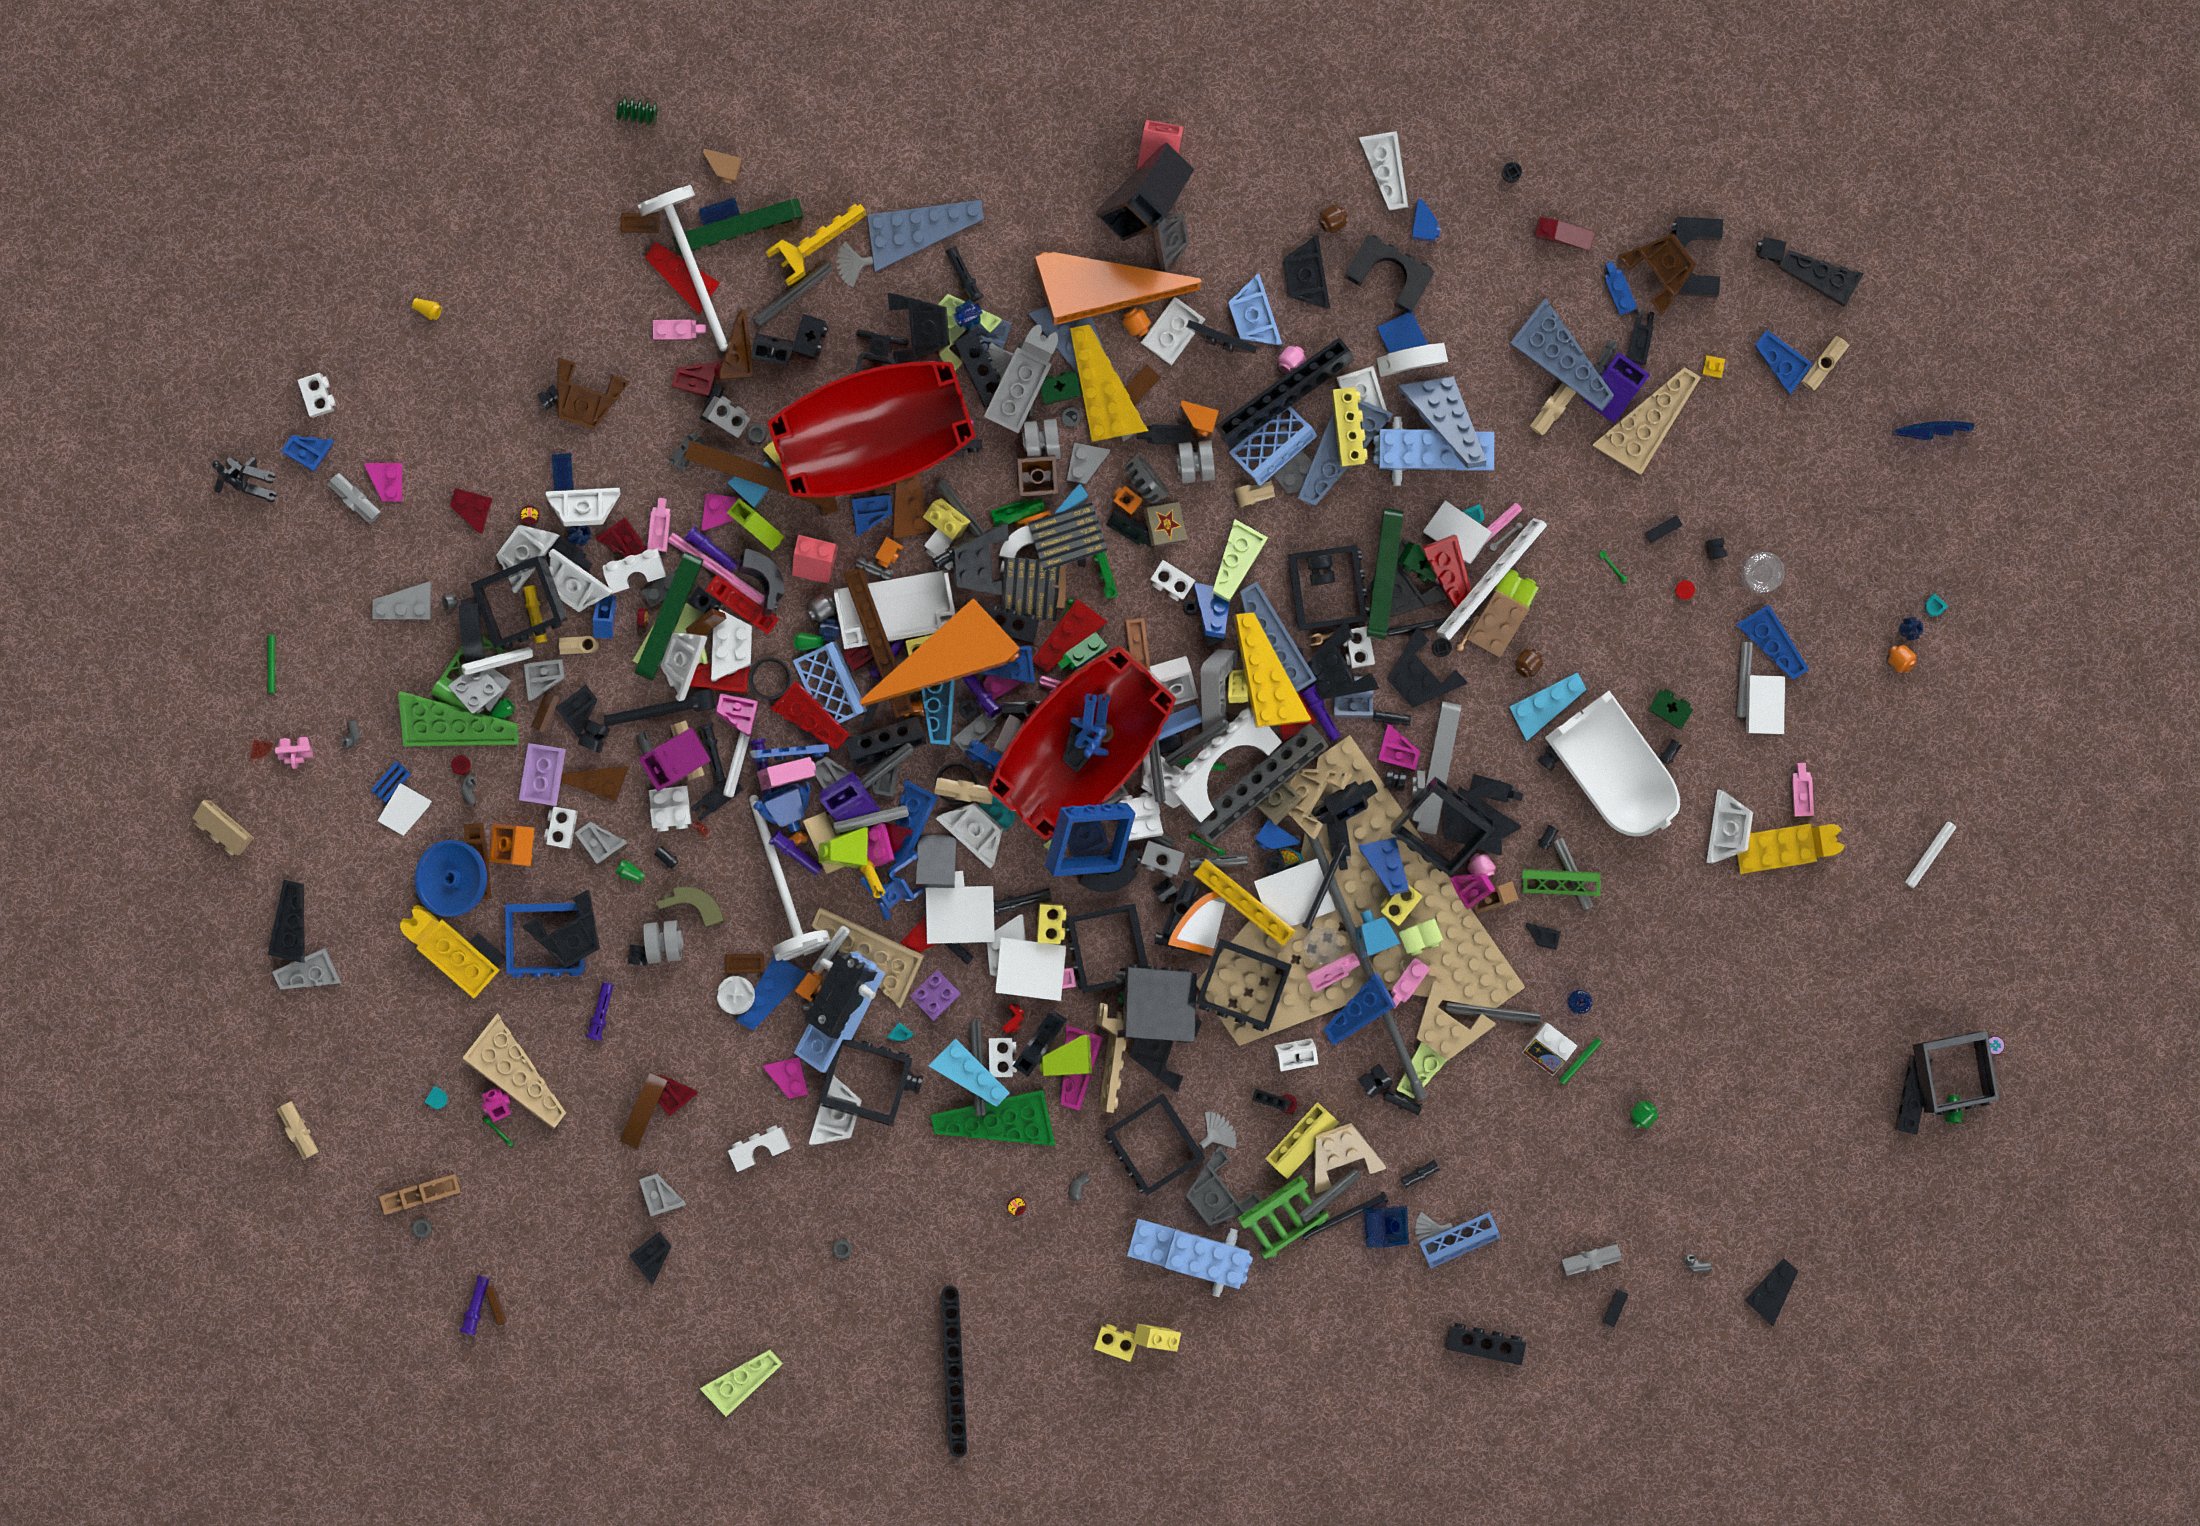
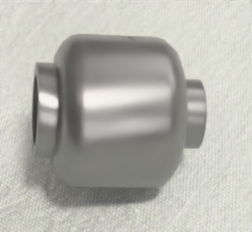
M820 594L808 602L809 609L807 614L811 620L815 619L821 623L835 614L834 609L836 605L829 595Z

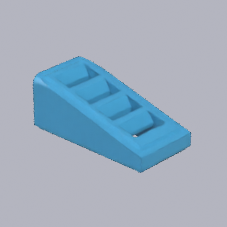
M1081 484L1077 485L1054 514L1075 508L1088 499V494Z

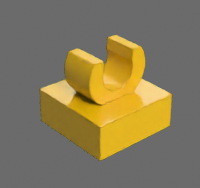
M1706 355L1702 375L1722 378L1725 359Z

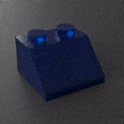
M1407 1206L1364 1209L1366 1247L1385 1248L1409 1244Z

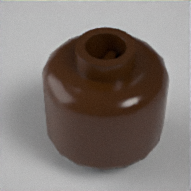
M1331 205L1320 213L1318 222L1325 232L1335 233L1346 226V217L1348 215L1343 207L1339 208L1336 205Z
M1535 649L1523 650L1515 660L1516 672L1524 678L1534 677L1543 666L1540 652Z

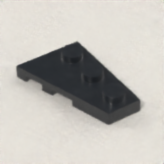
M1783 1258L1745 1299L1771 1326H1774L1798 1271Z

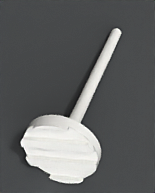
M692 186L681 187L640 203L638 208L641 216L665 209L719 349L723 352L726 351L727 341L673 206L695 196Z
M752 795L749 798L750 805L794 938L773 947L776 961L781 959L787 961L802 954L805 956L825 948L826 944L831 943L828 931L820 930L803 934L775 847L768 843L771 835L766 820L753 808V805L759 801V798L756 795Z

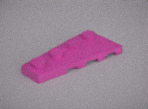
M1066 1025L1065 1044L1082 1035H1090L1093 1072L1103 1037ZM1092 1074L1063 1075L1061 1105L1080 1111Z

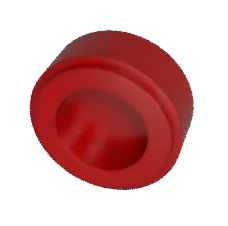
M1688 580L1681 581L1675 588L1676 595L1683 600L1690 599L1695 593V586Z

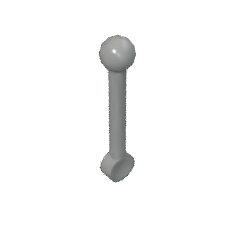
M1516 523L1511 531L1496 543H1492L1490 549L1495 551L1498 545L1517 530H1521L1523 525Z

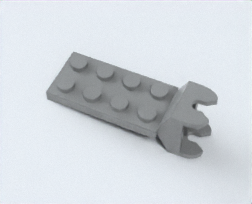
M1036 325L1030 330L1021 349L1017 347L984 415V418L1017 434L1052 365L1048 362L1058 343L1056 332L1049 335L1048 338L1045 335H1041V325Z

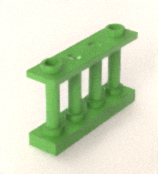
M1302 1175L1238 1217L1244 1229L1251 1227L1265 1249L1260 1252L1265 1259L1274 1257L1280 1249L1314 1226L1323 1224L1326 1218L1329 1217L1325 1209H1323L1308 1222H1302L1290 1204V1198L1294 1195H1299L1306 1207L1313 1203L1305 1191L1308 1184ZM1279 1205L1284 1207L1297 1226L1288 1233L1273 1213L1274 1209ZM1263 1216L1269 1219L1281 1237L1272 1244L1257 1224L1258 1220Z

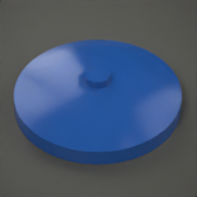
M457 840L440 841L428 848L420 858L415 872V887L422 904L431 912L445 917L461 916L474 909L482 899L487 885V870L483 858L474 847Z

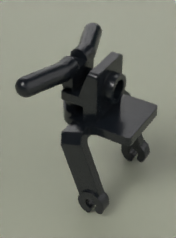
M862 329L857 330V336L871 339L869 353H861L858 356L855 373L860 372L862 360L890 365L896 364L894 359L888 357L890 343L906 346L909 344V340L902 337L880 335V333Z
M254 456L244 465L230 457L225 459L226 468L218 461L212 463L213 468L218 473L214 488L215 492L220 493L224 482H226L237 491L241 490L246 494L266 499L268 502L275 501V497H277L276 491L261 488L247 482L252 477L271 484L274 482L273 479L276 478L274 472L258 469L257 459Z

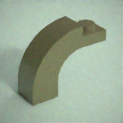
M674 888V897L668 894L660 897L661 901L657 902L659 909L683 902L694 905L700 911L705 927L725 921L722 910L716 900L708 893L697 888Z

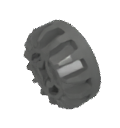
M1136 454L1127 461L1125 466L1127 477L1132 481L1131 483L1137 488V491L1142 494L1143 498H1146L1150 503H1159L1169 495L1164 482L1158 475L1157 477L1154 473L1156 472L1140 454Z

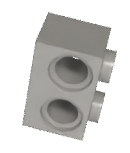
M714 396L702 416L739 438L751 418L746 416L747 412L739 406L736 409L730 405L731 401L727 398ZM722 406L723 412L717 415V408ZM738 416V422L733 425V417Z

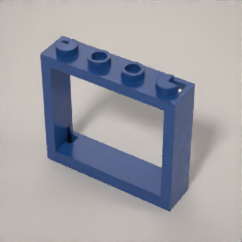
M1122 802L1117 804L1104 803L1102 805L1060 807L1045 867L1052 876L1120 871L1136 813L1128 803ZM1119 819L1109 855L1063 858L1074 822Z
M575 903L505 904L506 974H512V977H523V973H531V977H542V973H550V977L562 976V973L569 972V976H581V972H585V958L579 961V966H569L567 968H514L513 912L578 911L579 918L581 913Z

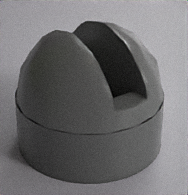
M450 594L442 596V605L446 611L452 610L457 606L456 596Z

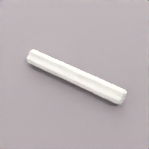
M530 647L466 663L461 666L462 673L469 675L533 657V651Z
M740 732L723 792L727 797L734 796L750 737H747L742 732Z
M1947 822L1907 878L1905 883L1908 886L1914 888L1956 829L1954 824Z

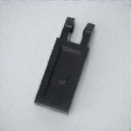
M1638 309L1627 356L1633 363L1646 365L1653 332L1654 312H1650L1648 315V324L1646 326L1641 325L1643 310Z
M726 778L705 794L690 809L696 811L702 804L706 803L709 809L699 815L698 819L701 821L744 789L737 782L734 796L727 797L723 793L727 781Z

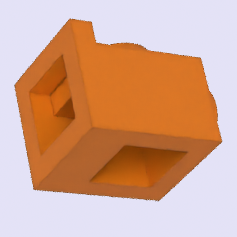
M1126 486L1123 489L1119 487L1113 494V497H1115L1113 502L1130 516L1143 502L1141 497ZM1126 496L1130 498L1128 504L1123 502V498Z
M886 537L875 556L878 559L877 563L888 568L891 562L895 563L900 555L897 552L898 549L902 551L904 547Z
M815 971L813 974L808 972L795 991L809 1002H812L814 998L811 995H817L821 988L820 983L823 977Z

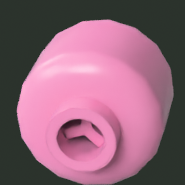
M1288 346L1278 357V367L1280 370L1288 374L1306 361L1304 350L1298 346Z
M1477 853L1469 859L1470 863L1467 869L1470 874H1486L1489 880L1494 877L1496 866L1487 854L1479 855Z

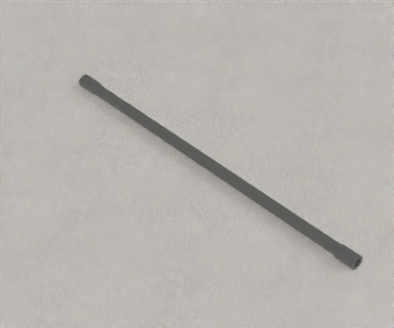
M1306 833L1325 877L1330 865L1317 836L1314 840ZM1333 876L1329 890L1367 981H1369L1374 974V970L1369 958L1365 957L1362 959L1355 932L1356 927L1336 879ZM1389 1010L1382 1017L1407 1074L1416 1101L1422 1100L1427 1097L1426 1092L1417 1076L1392 1013Z

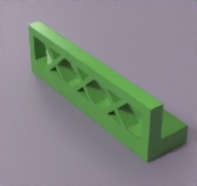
M1524 869L1522 872L1523 893L1600 896L1601 873L1531 869ZM1528 879H1537L1541 883L1536 889H1527ZM1548 880H1556L1560 885L1555 890H1550L1544 883ZM1569 880L1576 881L1579 886L1572 891L1568 890L1564 884ZM1587 881L1597 882L1596 892L1588 891L1583 885Z

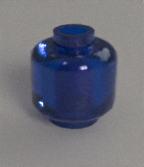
M967 301L955 308L953 317L959 327L969 329L981 322L980 315L983 312L978 303L974 304L972 301Z
M1577 989L1568 995L1566 1003L1571 1012L1582 1015L1591 1009L1593 1001L1588 992Z

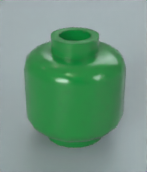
M1648 1100L1645 1102L1639 1101L1630 1111L1631 1123L1638 1129L1641 1127L1649 1129L1658 1119V1109Z

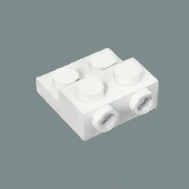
M687 786L664 788L658 792L656 789L649 790L652 828H657V832L668 831L670 826H676V829L688 828L687 824H692Z
M1149 792L1140 794L1139 798H1133L1131 795L1124 796L1118 802L1128 803L1136 813L1128 841L1163 835L1159 805L1155 801V796Z

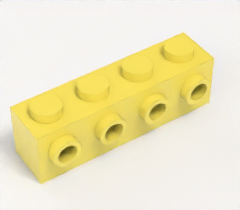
M1356 387L1334 389L1331 391L1340 467L1363 465L1368 456L1367 449H1363L1362 442L1365 441L1364 429L1361 430L1360 422H1363L1362 410L1358 409V403L1361 402L1360 392L1356 391Z
M1317 1102L1267 1156L1266 1160L1288 1179L1315 1150V1136L1333 1130L1339 1121Z

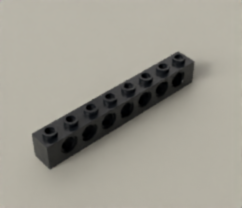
M1339 337L1215 425L1219 436L1229 449L1233 448L1355 361L1350 349Z

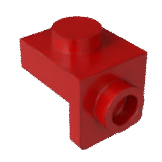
M1011 1003L1008 1007L1016 1015L1002 1027L1006 1033L1009 1031L1014 1033L1021 1026L1019 1022L1024 1019L1022 1015L1024 1011L1018 1004L1013 1006Z

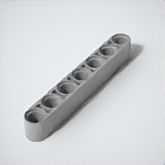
M1442 701L1426 786L1435 776L1445 784L1447 782L1461 711V705ZM1432 793L1423 802L1421 820L1417 826V831L1436 835L1443 799L1435 793Z

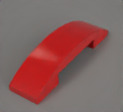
M718 575L713 578L705 590L766 634L770 633L779 620L773 614L770 616L762 615L763 607Z

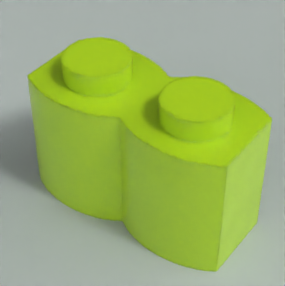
M1510 569L1495 586L1493 592L1497 589L1529 607L1539 587L1535 586V581L1529 578L1524 580L1518 577V572Z

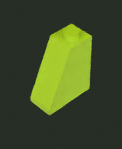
M739 498L727 511V514L771 551L785 537Z
M868 828L854 829L819 843V863L852 868L867 866Z
M1082 1035L1042 1056L1043 1061H1040V1071L1043 1072V1076L1092 1074L1090 1035Z

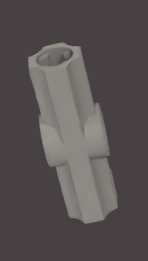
M340 473L335 475L328 483V486L342 498V501L353 511L360 514L369 524L374 522L381 514V511L367 499V496L359 491L356 486L349 483Z
M1614 1244L1600 1249L1594 1248L1589 1252L1583 1251L1579 1255L1562 1259L1565 1274L1568 1276L1582 1271H1593L1602 1268L1603 1265L1620 1261L1622 1258L1618 1244Z

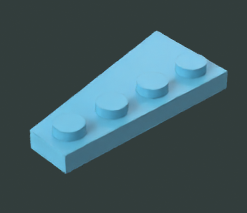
M1576 673L1510 706L1509 708L1525 740H1529L1580 696L1586 688L1579 674Z
M956 1038L928 1065L996 1107L1010 1093Z

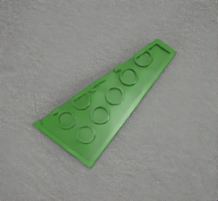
M399 691L403 746L519 744L517 723L480 713L477 714V712L472 714L466 709Z

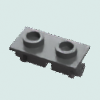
M695 432L689 433L681 443L685 447L684 451L678 447L670 456L669 462L680 471L687 468L691 461L684 459L690 441L702 445L705 444V441Z

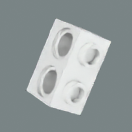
M317 373L298 380L310 417L314 418L334 411L333 406L336 404L333 395L328 393L327 388L330 385L326 376L323 377L321 373ZM318 381L319 388L312 391L311 383ZM320 399L325 400V406L322 409H318L316 406L317 401Z
M1162 560L1150 580L1153 582V587L1160 591L1165 589L1170 592L1168 596L1177 602L1179 599L1184 600L1195 582L1193 578ZM1159 573H1168L1169 580L1161 582L1158 579ZM1177 582L1185 584L1183 592L1175 590L1174 585Z
M1368 626L1351 629L1353 634L1357 633L1361 636L1359 644H1355L1351 640L1343 644L1344 647H1348L1349 654H1345L1347 665H1351V669L1375 664L1371 639L1366 637ZM1355 653H1363L1365 656L1364 662H1356L1354 659Z
M553 807V810L549 811L548 821H550V827L546 829L544 835L547 845L571 849L578 811ZM561 812L567 815L565 823H560L557 819L558 814ZM557 831L563 833V840L561 842L554 840V834Z
M989 1038V1072L994 1077H1013V1073L1017 1072V1069L1013 1067L1015 1063L1013 1061V1053H1016V1042H1012V1038ZM1005 1042L1008 1045L1006 1053L998 1051L997 1045L999 1043ZM1002 1061L1006 1062L1009 1066L1006 1072L998 1070L997 1066Z
M1312 1038L1274 1045L1276 1062L1280 1071L1318 1064L1316 1046Z

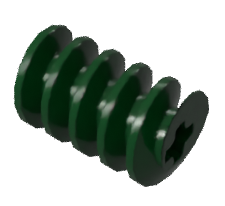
M624 96L623 100L618 103L616 118L620 120L623 115V120L628 121L630 117L632 123L638 118L639 124H642L645 120L646 125H650L653 121L655 126L658 114L657 102H654L653 106L650 107L648 100L645 105H642V99H639L638 103L635 104L634 98L628 103L627 97Z

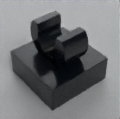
M1166 878L1152 888L1159 899L1166 904H1169L1167 898L1171 895L1175 898L1177 897V889L1169 878Z

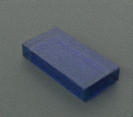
M735 198L698 209L703 226L740 215Z
M552 454L554 491L574 490L572 454Z

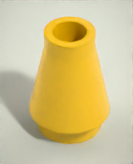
M415 298L412 303L413 309L430 320H437L442 311V306L438 302Z

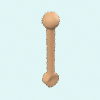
M1475 616L1473 618L1474 622L1472 623L1465 637L1463 638L1461 643L1456 646L1458 651H1462L1464 649V644L1467 641V636L1470 633L1476 621L1478 620L1479 616Z

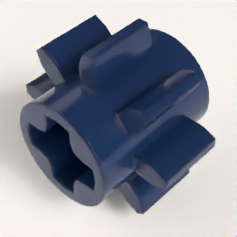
M587 525L572 526L567 529L569 532L568 539L573 545L579 543L580 547L587 544V541L591 540V530Z
M1916 617L1903 619L1904 623H1901L1899 627L1901 636L1906 637L1907 641L1920 639L1919 635H1922L1924 630L1922 622L1917 621Z
M828 618L826 622H821L819 636H824L823 641L833 642V638H839L840 624H835L836 619Z

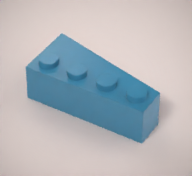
M955 680L921 690L931 744L951 745Z

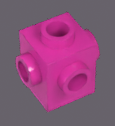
M499 1087L482 1094L484 1100L481 1103L486 1114L489 1113L493 1122L511 1114L508 1105L511 1103L508 1094L503 1093Z

